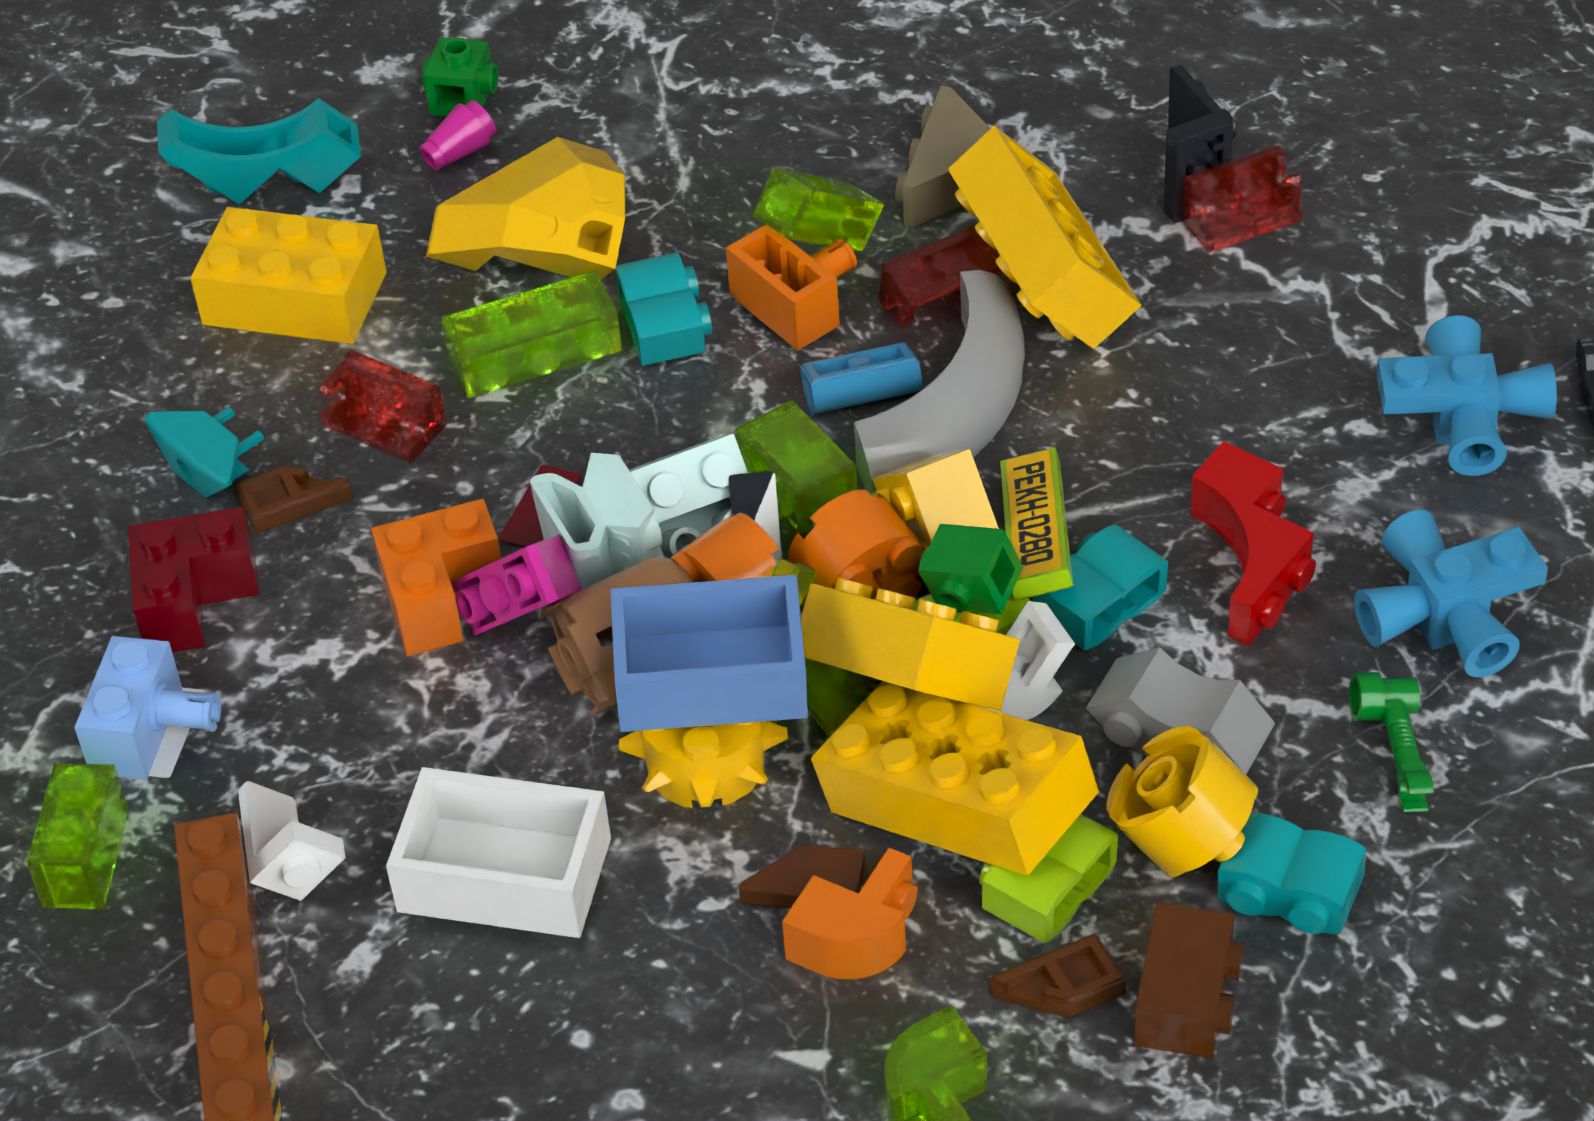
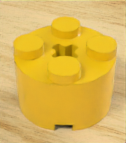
M1179 726L1157 735L1142 747L1148 756L1135 770L1126 763L1116 776L1107 798L1106 810L1109 817L1116 822L1117 827L1144 854L1171 878L1197 869L1212 859L1218 862L1229 860L1240 850L1244 843L1245 836L1241 830L1251 814L1254 800L1258 794L1256 784L1210 738L1202 735L1194 727Z

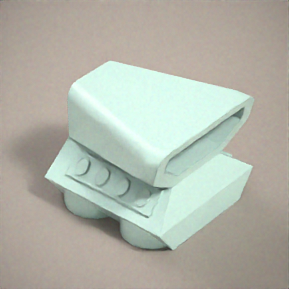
M591 453L583 487L553 473L540 474L531 478V490L543 538L546 540L560 535L582 589L645 559L660 557L658 547L662 545V534L654 514V508L620 455Z

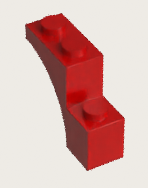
M1223 441L1192 475L1190 516L1205 523L1218 533L1231 547L1239 560L1243 570V577L1238 587L1230 596L1228 636L1249 646L1264 627L1270 629L1276 624L1283 612L1285 602L1294 591L1302 592L1310 583L1316 569V561L1312 559L1314 533L1280 517L1286 502V497L1281 494L1283 468Z

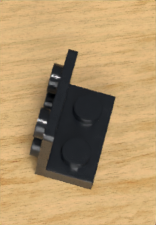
M1181 64L1170 68L1168 130H1166L1164 213L1174 224L1229 204L1230 180L1234 177V168L1231 161L1232 141L1236 136L1235 122L1229 111L1221 109L1209 96L1203 83L1198 79H1194Z

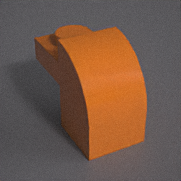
M888 848L859 893L813 875L782 921L786 960L835 979L866 978L876 975L895 964L906 952L905 920L912 912L918 894L917 886L913 885L912 857Z

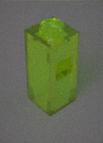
M774 167L752 216L791 240L828 246L835 239L842 238L844 244L848 243L853 250L863 252L884 203L844 180Z

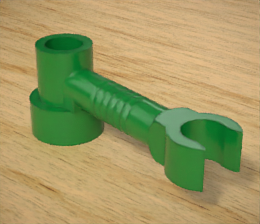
M1379 672L1353 673L1349 683V705L1352 718L1355 722L1381 721L1386 724L1397 767L1396 780L1402 811H1428L1425 793H1434L1433 781L1426 765L1421 762L1409 714L1418 713L1420 706V689L1417 679L1415 677L1382 678Z

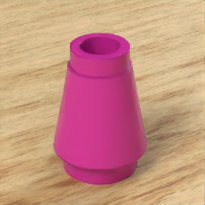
M474 100L469 101L465 105L459 103L426 139V142L419 146V151L426 163L433 170L439 171L444 166H448L490 145V137L496 134L497 129L490 115L479 103Z

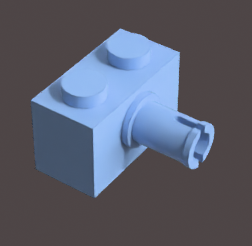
M111 637L74 727L90 774L147 780L167 726L204 729L209 732H214L217 729L216 722L220 721L221 699L219 694L181 691L182 684L168 641Z

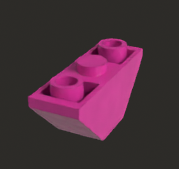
M560 535L529 545L452 581L456 590L455 598L458 611L464 621L470 624L474 635L582 590Z

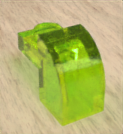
M952 1005L911 1025L891 1045L884 1066L888 1121H972L961 1106V1103L987 1090V1052Z

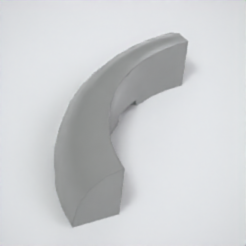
M983 270L960 272L961 321L966 332L961 346L944 371L912 398L875 416L854 422L856 470L865 490L871 496L876 491L872 478L931 455L970 449L974 458L993 439L1008 418L1022 385V371L1025 359L1024 334L1008 284L997 274Z

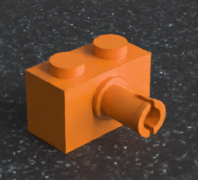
M767 223L726 247L730 296L797 351L840 326L837 277L857 267V259L853 249L848 243L844 244L842 238L835 239L828 246L809 256Z

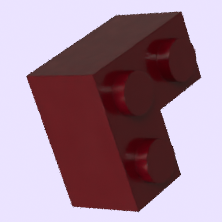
M244 507L128 526L133 612L141 639L168 641L172 653L205 647L202 604L260 595L256 553Z

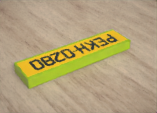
M1056 447L1001 460L1005 531L1023 565L1021 574L1012 591L1014 599L1021 600L1070 588L1073 586L1061 465Z

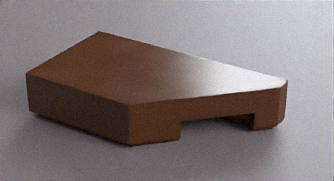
M288 465L234 484L237 498L241 506L244 507L245 514L255 534L354 499L352 487L348 479L336 477L334 481H328L309 476L308 470Z
M801 845L742 881L739 888L740 903L791 908L813 875L859 893L865 868L864 850Z
M1096 933L989 977V992L993 998L1070 1018L1126 994V979Z

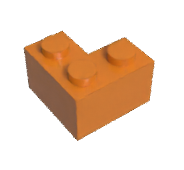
M484 498L372 527L371 532L380 574L406 656L463 642L455 598L456 590L452 581L501 559L498 537Z

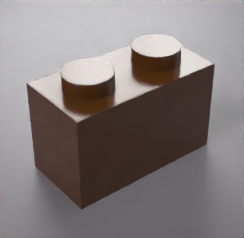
M1156 902L1135 1008L1134 1046L1213 1059L1217 1033L1230 1035L1235 995L1225 993L1227 979L1239 981L1243 961L1244 942L1233 940L1234 914Z

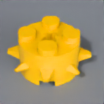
M769 721L634 731L619 739V750L645 759L648 777L641 787L645 792L656 789L663 798L682 807L693 808L692 800L698 801L701 808L711 807L713 801L720 798L722 799V806L732 804L750 793L757 783L765 784L768 778L764 773L765 752L767 749L787 740L788 732L786 727Z

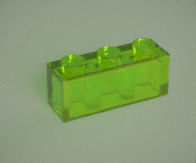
M596 270L441 317L447 355L467 398L622 351L617 310Z

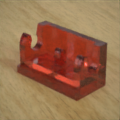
M1278 145L1186 176L1184 179L1183 222L1207 253L1302 221V211L1300 210L1302 188L1300 175L1298 172H1295L1286 177V153Z
M975 225L884 263L878 300L885 310L895 307L897 303L899 309V316H897L898 324L902 327L913 322L915 308L959 290L960 272L983 270L999 275L1001 269L995 261L999 255L994 248L983 240L976 231Z
M350 349L344 355L345 360L325 379L319 393L328 398L333 396L338 389L335 399L328 403L320 414L322 426L411 464L447 426L440 387Z

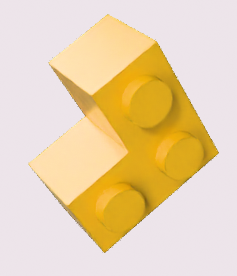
M970 449L931 455L872 478L876 488L872 497H878V493L883 495L923 543L925 549L930 546L940 524L999 529Z

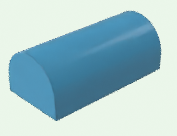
M904 342L803 363L800 366L803 389L812 415L918 393L922 390L919 359L907 343Z

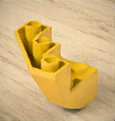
M556 137L439 204L435 209L426 257L477 271L495 255L596 284L616 269L625 222V175L606 151Z

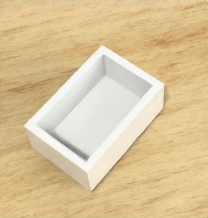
M422 767L386 865L397 912L580 938L611 840L604 791Z

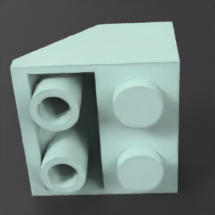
M734 434L716 437L629 469L654 508V514L662 534V545L658 547L660 557H672L709 529L732 515L729 476L748 473Z

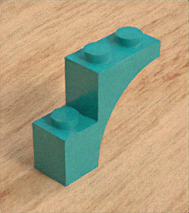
M319 98L306 108L287 118L257 126L228 127L207 124L186 117L171 108L157 120L158 154L170 166L185 170L202 181L213 193L223 194L239 205L280 168L294 182L304 183L320 194L361 157L357 123Z

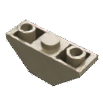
M940 85L933 106H925L921 121V138H913L911 142L908 172H900L898 176L895 198L896 203L903 204L904 226L916 227L963 207L954 194L959 187L948 171V168L989 130V126L948 86Z

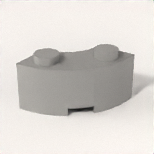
M1160 647L1117 658L1086 707L1090 714L1103 726L1106 736L1111 741L1121 746L1131 747L1145 756H1148V754L1142 747L1157 735L1179 726L1194 727L1202 735L1210 738L1245 774H1247L1275 725V722L1241 680H1216L1198 675L1175 662Z

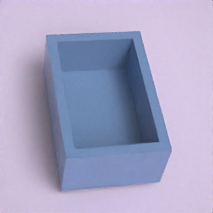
M797 575L610 589L614 678L620 732L808 718L806 666Z

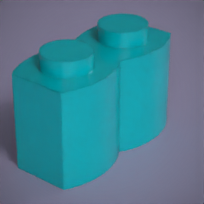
M678 252L616 265L615 274L618 296L641 366L705 352L704 335L712 334V323L706 302L696 303L695 298L699 297V286L693 266L684 267Z
M1111 525L1098 533L1093 532L1087 535L1078 545L1075 554L1070 555L1073 586L1033 596V602L1046 603L1074 643L1081 649L1088 650L1105 641L1125 620L1138 616L1161 597L1166 591L1168 561L1118 525Z
M1251 813L1241 830L1245 836L1242 847L1232 858L1222 862L1218 870V898L1229 904L1235 911L1244 915L1280 916L1305 933L1341 934L1365 875L1366 847L1339 834L1320 830H1303L1289 821L1272 815Z

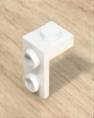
M246 781L238 789L249 883L301 901L346 858L343 839L299 823L296 802L290 796L250 781Z

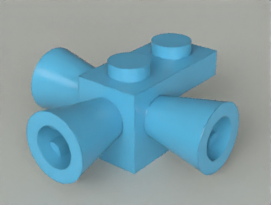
M1454 315L1436 321L1427 330L1425 342L1432 356L1378 358L1376 375L1383 414L1431 413L1437 444H1449L1448 461L1451 468L1462 475L1479 476L1496 470L1506 459V447L1496 430L1498 411L1553 420L1557 404L1556 377L1552 363L1497 375L1493 353L1480 354L1482 333L1480 325L1470 317Z
M1414 510L1395 519L1384 531L1381 543L1382 547L1410 572L1408 585L1359 589L1355 592V613L1366 640L1373 647H1378L1416 625L1432 650L1455 643L1464 669L1472 677H1486L1505 668L1517 655L1520 642L1513 633L1490 614L1491 601L1546 584L1548 566L1520 527H1516L1446 549L1431 512Z

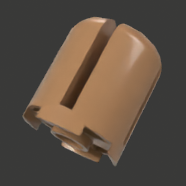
M651 557L572 595L542 607L540 620L551 615L553 629L557 638V643L548 647L549 653L571 695L583 690L589 700L595 705L588 713L589 715H598L617 704L613 643L604 647L601 646L602 643L613 638L610 589L694 582L689 573L670 558Z

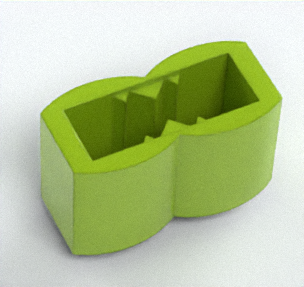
M1080 814L1028 876L985 862L979 877V883L982 885V909L1045 944L1049 943L1069 923L1080 904L1098 889L1112 871L1117 862L1118 833Z

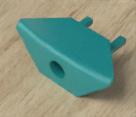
M230 407L214 417L205 411L149 412L145 417V424L171 470L204 498L227 488L232 484L233 480L249 471L250 469L237 458L264 440V435L260 431H256L239 443L238 437L221 425L235 416L234 411Z

